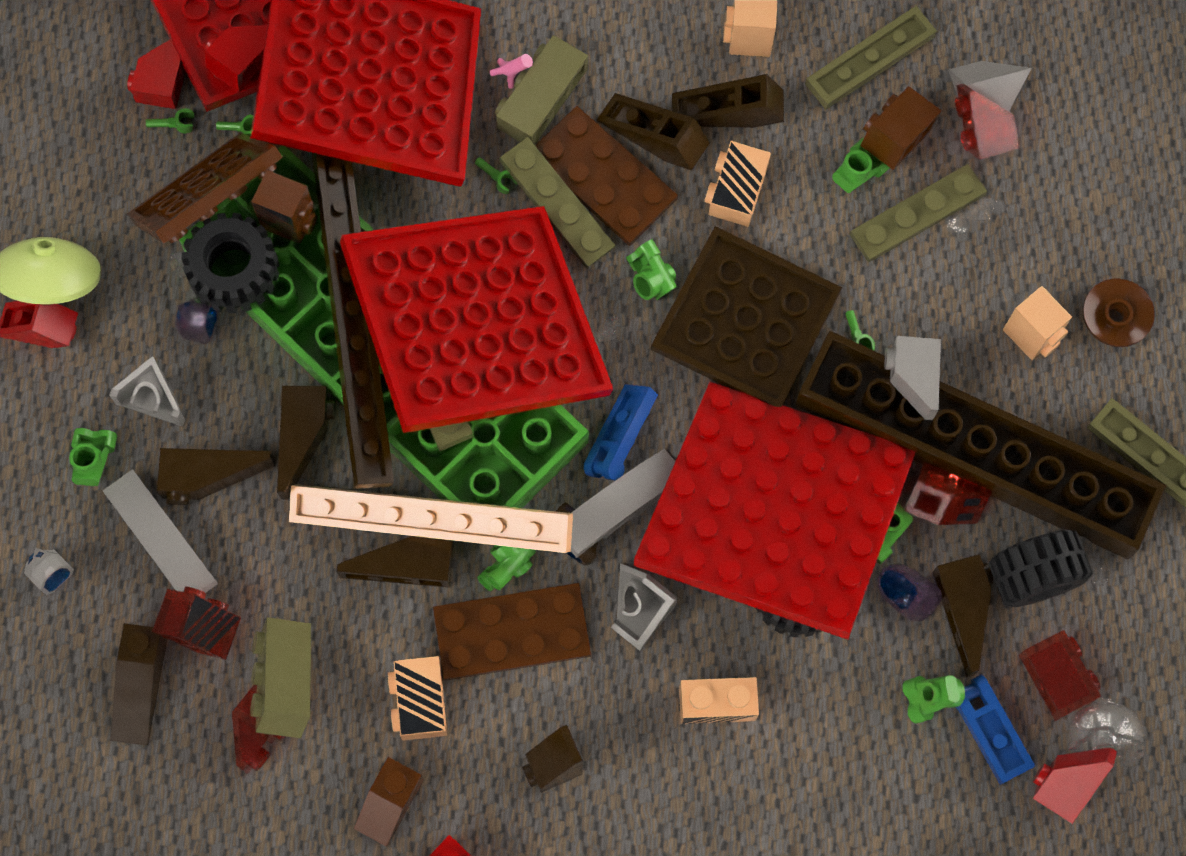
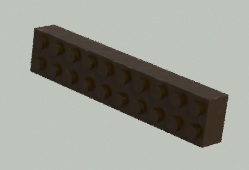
M829 330L799 392L796 406L826 420L884 438L915 451L914 461L1058 528L1077 531L1080 538L1127 560L1139 550L1167 485L939 381V410L933 420H925L890 382L891 370H886L884 367L885 355Z

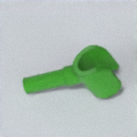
M183 108L177 111L175 117L146 119V127L176 128L180 133H190L193 131V124H182L180 120L182 118L194 119V112Z
M247 115L242 121L238 122L217 121L216 129L238 131L251 136L254 115Z
M481 157L476 159L475 164L496 181V187L499 192L509 194L510 190L501 183V180L504 178L511 179L517 185V182L507 170L500 172Z
M847 311L845 314L851 330L852 341L858 344L861 343L863 346L874 350V339L868 334H862L854 311Z

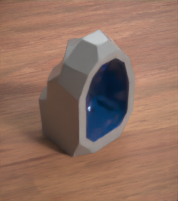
M35 548L34 553L26 562L24 573L47 596L55 592L71 577L74 569L54 549L42 550Z

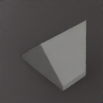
M979 61L948 70L970 132L1004 122L1032 68Z
M153 356L113 387L109 396L116 405L182 427L185 423V418L169 383Z
M620 563L617 621L611 628L640 651L674 610L678 597L649 574Z

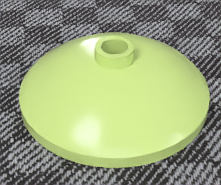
M53 237L31 238L14 243L0 252V293L20 302L31 304L69 302L91 292L100 281L101 270L98 259L83 246L68 240Z

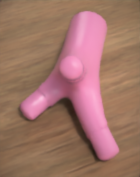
M524 54L511 61H504L502 58H499L497 63L500 67L490 70V75H506L508 87L512 89L514 88L517 74L532 66V58L528 54Z

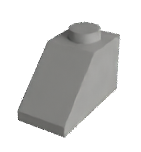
M896 336L892 347H887L885 352L884 367L886 370H891L890 382L925 420H933L939 410L941 339Z

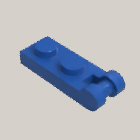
M624 385L585 460L584 472L587 476L601 478L603 476L605 479L613 481L623 476V463L658 396L651 387Z
M981 674L971 679L972 684L964 687V701L956 709L961 714L998 783L1001 785L1035 767V764L990 684ZM979 697L985 706L975 711L970 701Z

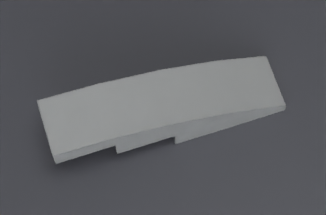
M665 449L637 465L571 512L573 513L571 552L576 558L601 538L606 539L628 520H634L660 499L675 464V460Z
M133 469L103 490L104 494L187 606L194 602L195 596L201 597L218 584Z

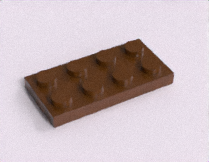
M578 106L572 109L535 145L578 200L629 246L678 199V195Z
M579 583L433 606L444 681L591 657Z

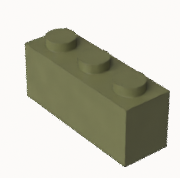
M555 35L551 37L547 44L542 43L533 56L534 63L528 71L523 70L514 83L515 90L509 98L504 97L495 110L497 129L519 142L528 137L536 145L588 70V55Z
M267 617L262 631H256L253 638L252 653L258 654V662H255L253 665L251 684L257 685V694L254 693L252 697L250 716L256 717V733L301 738L310 719L311 623Z

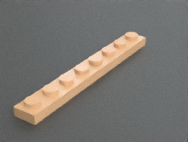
M296 484L291 485L289 522L567 553L571 551L573 513Z

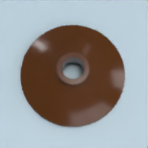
M1114 278L1098 283L1089 291L1083 303V320L1087 329L1097 340L1112 347H1128L1137 344L1147 336L1154 323L1155 310L1151 298L1142 287L1126 279ZM1110 312H1119L1122 320L1120 322L1112 320Z

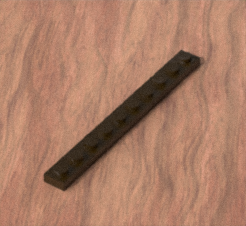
M312 153L354 489L391 487L394 483L378 356L340 245L342 235L361 232L353 166L351 161Z

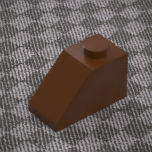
M388 757L368 792L354 829L387 847L424 781L422 775Z

